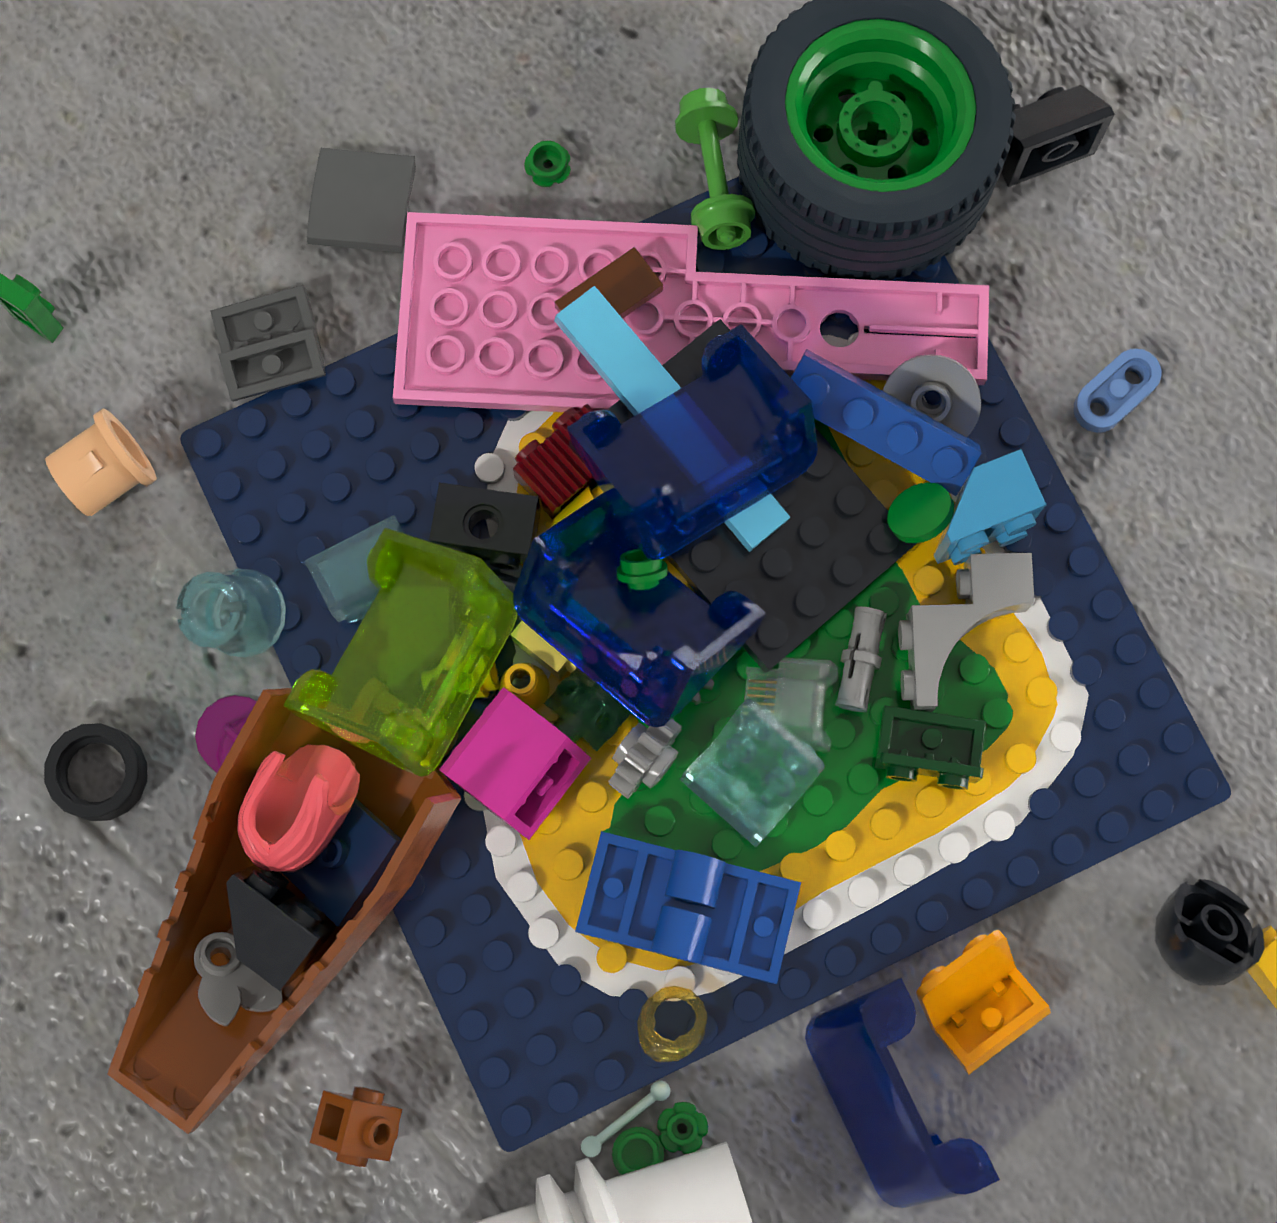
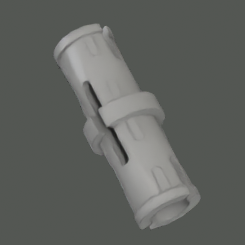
M856 607L848 649L842 651L841 662L845 664L835 706L855 712H867L874 671L880 669L882 658L878 656L887 613L869 607Z

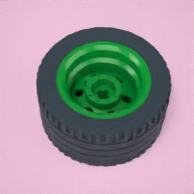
M813 0L805 3L799 10L791 12L787 19L781 20L777 25L776 31L771 32L766 37L765 44L760 46L757 59H754L751 65L743 100L737 150V167L740 171L739 183L743 186L742 194L751 199L755 207L756 222L766 230V235L769 239L774 240L780 249L786 250L791 254L792 258L804 263L805 266L814 267L824 274L834 275L838 278L847 277L863 280H878L882 278L889 280L899 276L905 277L913 271L925 270L930 264L935 265L938 263L943 255L948 256L953 253L955 247L960 246L965 241L967 234H970L975 229L977 222L980 221L998 181L1013 139L1014 131L1012 128L1016 115L1013 112L1015 100L1011 96L1013 91L1012 83L1008 80L1009 73L1002 65L1001 56L995 50L992 42L983 35L981 29L969 18L941 0ZM846 94H854L846 103L841 102L838 98ZM925 137L929 139V144L926 146L916 143Z

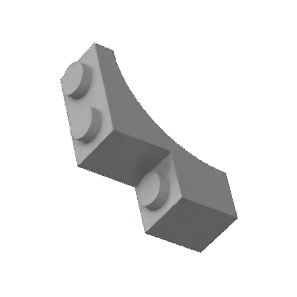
M1032 553L970 554L963 565L964 569H958L956 573L957 598L965 599V604L912 605L906 614V620H899L900 650H908L909 670L901 671L902 700H910L912 710L932 712L938 706V687L944 664L955 644L965 634L993 618L1012 613L1026 612L1035 603Z

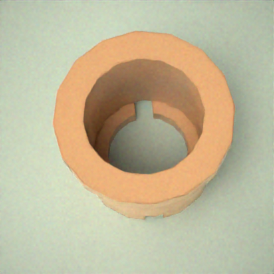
M104 408L93 415L95 423L45 458L46 465L60 489L76 508L86 516H92L137 484L141 483L147 487L157 479L155 471L141 447L122 423Z

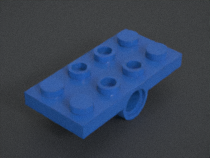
M601 831L575 932L777 984L801 882L731 865L706 855L684 850H673Z

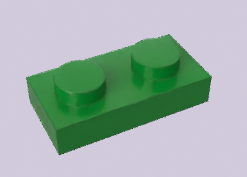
M0 273V304L16 320L53 343L64 329L52 315L56 308L40 296L42 292L35 285L22 276L16 274L10 280Z

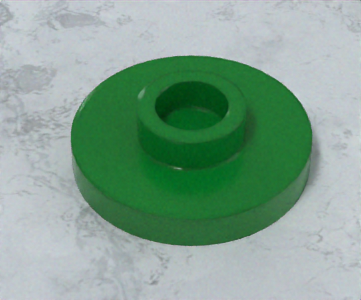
M926 482L913 485L901 492L892 502L887 515L888 525L894 535L903 542L922 543L939 535L949 525L954 514V502L948 491L937 483Z

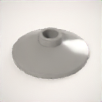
M934 354L920 355L903 362L891 373L883 389L887 394L965 437H968L972 432L980 415L981 394L975 378L962 364L946 356ZM928 391H935L940 394L942 401L937 405H930L924 400L923 395Z

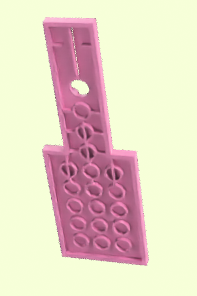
M407 212L393 400L395 404L548 412H565L572 407L579 411L584 405L589 404L597 414L604 413L619 401L620 398L555 323V316L559 312L555 308L554 302L633 247L637 249L662 282L663 291L624 317L623 320L661 365L665 364L721 319L769 375L792 376L806 349L860 379L887 381L891 373L903 362L916 356L934 354L956 360L967 368L978 385H984L987 381L989 285L696 272L697 225ZM834 313L846 314L857 325L858 336L853 343L845 347H835L823 339L820 325L829 315ZM864 329H869V332H877V333H898V334H919V335L962 336V337H975V338L937 337V336H916V335H895V334H873V333H864Z

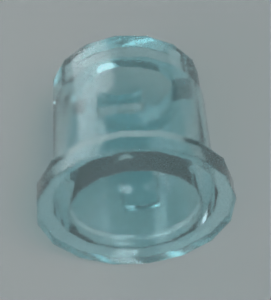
M235 569L220 573L205 572L199 574L183 586L177 599L176 609L181 610L182 619H177L180 630L186 638L200 647L216 648L229 656L253 657L264 653L278 640L285 625L286 606L281 590L270 577L257 570ZM226 595L229 602H241L242 611L230 612L227 623L222 627L219 613L220 605Z

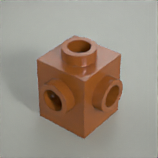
M354 1086L352 1095L323 1090L310 1143L336 1152V1160L349 1165L367 1167L368 1159L390 1162L394 1142L399 1132V1122L403 1109L383 1103L385 1093L369 1088Z

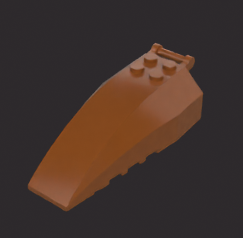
M375 678L365 685L351 710L297 688L263 690L213 780L192 838L196 840L186 870L180 872L175 888L178 889L175 901L168 919L162 921L157 935L160 938L151 967L143 973L137 990L139 996L136 1005L130 1009L107 1075L187 1134L194 1132L270 1051L412 886L461 800L459 793L439 770L441 761L454 746L458 738V732L446 724L438 726L389 694L387 686ZM374 711H380L427 742L428 744L423 753L420 755L370 722L369 720ZM307 744L326 745L338 749L356 764L355 768L361 775L356 798L398 835L402 841L374 890L363 902L361 910L353 919L348 920L343 928L336 926L301 975L282 989V1003L278 1008L268 1012H254L245 1010L240 1006L233 1021L228 1026H222L214 1022L201 1007L198 999V989L202 977L195 968L194 954L199 942L209 934L226 932L233 935L226 883L233 874L254 865L245 853L237 831L238 814L242 802L259 766L273 751L285 754L284 760H286L300 747H304ZM285 877L289 881L286 888L303 900L305 895ZM223 953L214 954L210 958L211 962L216 966H224L230 961L229 957Z

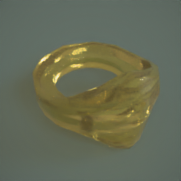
M678 986L662 988L647 999L641 1008L637 1022L638 1037L644 1052L657 1062L679 1061L690 1055L700 1045L705 1035L708 1016L703 1001L692 990ZM672 998L684 1000L691 1005L696 1019L693 1028L688 1034L679 1036L675 1041L662 1038L654 1030L656 1024L654 1014L657 1007L663 1001Z

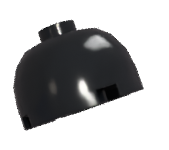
M1199 879L1194 885H1188L1187 881L1181 884L1168 897L1159 911L1155 923V942L1166 963L1185 980L1200 986L1225 985L1249 971L1259 962L1264 951L1263 931L1259 924L1252 928L1250 921L1244 915L1250 908L1227 887L1206 879Z

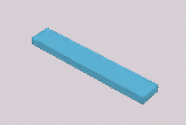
M595 286L556 314L555 323L749 552L791 518Z

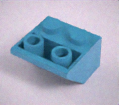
M1022 449L973 468L954 504V514L951 522L943 531L935 550L934 558L937 564L949 559L952 560L954 565L965 563L970 554H982L980 548L995 541L998 542L1000 547L1013 544L1028 535L1026 530L1037 524L1035 519L1046 506V503Z

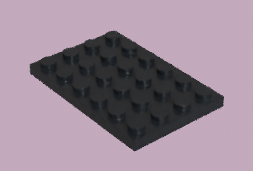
M719 319L662 366L789 514L791 518L749 552L621 400L617 401L571 438L568 445L664 557L681 573L689 586L766 674L917 543L903 542L894 535L887 521L888 510L807 417L797 408L779 399L783 390L723 321Z

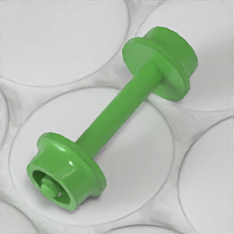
M699 88L683 96L679 102V115L675 119V131L680 139L688 143L701 144L710 198L700 202L692 210L691 224L698 226V232H700L705 246L717 250L731 249L740 246L750 238L751 221L755 217V207L751 199L743 195L729 194L719 141L732 134L736 129L738 114L734 107L729 105L724 92L715 88Z

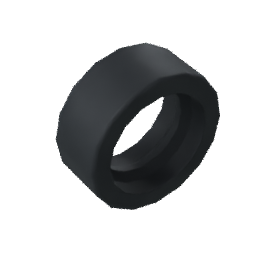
M102 723L81 724L64 732L51 746L44 763V783L51 799L64 812L89 821H108L127 813L141 799L147 784V761L141 747L128 734ZM104 743L112 746L121 754L125 763V778L121 788L112 797L101 802H88L80 799L71 790L67 780L68 767L72 757L81 748L89 744Z

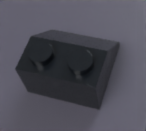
M1082 85L1068 90H1064L1063 87L1051 89L1041 95L1036 102L1023 107L1020 104H1015L1013 112L1016 117L1012 128L1014 131L1013 139L1001 171L1007 187L1094 155L1115 115L1111 105Z

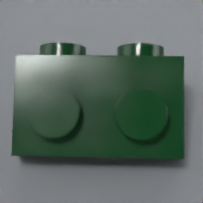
M885 705L882 711L875 768L886 769V777L894 780L916 782L918 775L937 777L938 786L967 790L969 783H977L983 778L984 768L980 766L986 721Z

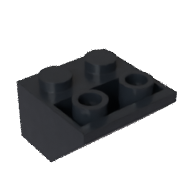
M253 865L233 874L226 883L236 956L240 962L281 991L301 975L336 928V925L329 921L328 917L306 896L302 900L288 890L286 887L289 881L281 873L275 871L267 872Z

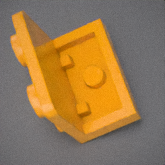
M995 930L989 935L982 934L975 937L965 946L961 956L946 967L938 966L927 973L921 981V986L916 991L931 1029L968 1075L1051 1013L1049 1005L1016 968L1007 938L1000 930Z

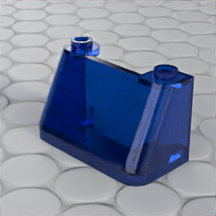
M742 324L725 334L716 336L707 344L701 364L703 376L621 424L611 411L597 410L584 414L578 421L567 427L572 445L627 531L648 559H663L799 477L807 471L817 456L818 446L812 401Z
M609 488L533 539L513 592L514 608L525 624L646 725L658 728L672 720L757 631L766 612L749 598L736 591L723 592L710 606L669 571L668 575L659 580V584L651 589L634 590L628 587V583L619 581L616 569L621 565L620 556L627 551L640 549L637 545L642 536L643 525L641 517L634 506L614 489Z
M902 978L887 979L819 1012L810 1019L805 1031L807 1048L876 1192L884 1202L897 1208H907L970 1194L1000 1180L988 1154L980 1144L971 1139L961 1137L943 1143L937 1134L932 1133L929 1135L887 1048V1046L908 1035L915 1025V1006Z

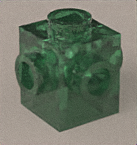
M586 659L581 662L569 677L559 683L555 692L544 703L558 718L552 725L568 736L575 744L581 739L595 751H598L617 732L622 723L638 707L610 676Z

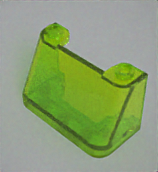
M384 528L367 557L368 577L379 589V592L334 672L330 675L318 669L307 671L294 683L291 693L283 706L295 716L400 769L423 777L436 769L446 753L514 627L517 619L518 604L514 594L481 558Z

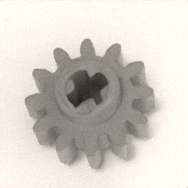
M662 712L658 718L653 720L648 728L641 723L633 727L617 747L612 757L619 765L608 781L609 785L627 799H629L633 792L637 791L642 782L650 789L656 785L671 767L679 753L671 745L681 732L682 726Z

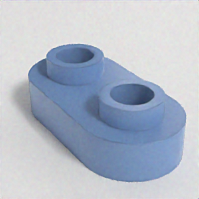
M1129 349L1122 352L1085 385L1076 397L1073 409L1078 423L1086 430L1096 433L1113 429L1158 386L1161 379V367L1158 360L1150 352L1143 349ZM1129 371L1135 372L1140 378V383H1129L1125 378V373ZM1090 404H1101L1105 408V415H1095L1090 409Z

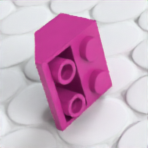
M503 687L494 700L485 708L483 714L463 740L454 748L449 758L439 770L491 813L530 840L591 758L568 736Z

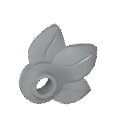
M216 932L209 934L199 942L194 954L195 968L202 977L198 989V999L201 1007L214 1022L222 1026H228L235 1018L240 1006L249 1011L268 1012L276 1010L282 1003V990H277L237 959L234 935L226 932ZM223 953L229 957L230 961L224 966H216L211 962L210 958L214 954Z

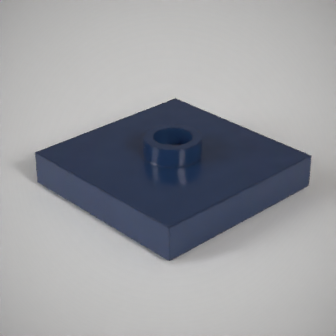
M355 798L344 822L319 856L312 863L296 872L281 873L337 927L343 928L348 920L353 919L363 907V902L374 890L402 839Z

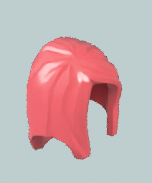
M307 744L304 747H300L286 760H284L286 755L277 751H273L263 760L245 795L238 814V836L245 853L255 866L267 872H296L312 863L328 846L351 810L360 783L361 775L355 768L356 764L342 751L326 745Z

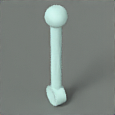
M662 1080L654 1082L651 1085L650 1093L597 1136L591 1135L586 1137L581 1143L583 1154L587 1157L597 1156L601 1152L603 1143L655 1101L666 1100L671 1092L669 1084Z

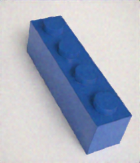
M808 349L804 352L779 398L930 483H937L943 486L954 496L958 495L982 454L980 444Z

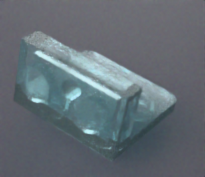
M746 699L738 707L718 737L686 769L680 780L753 846L757 847L822 773L825 765L816 755L815 751L781 725L771 711L760 706L752 699Z

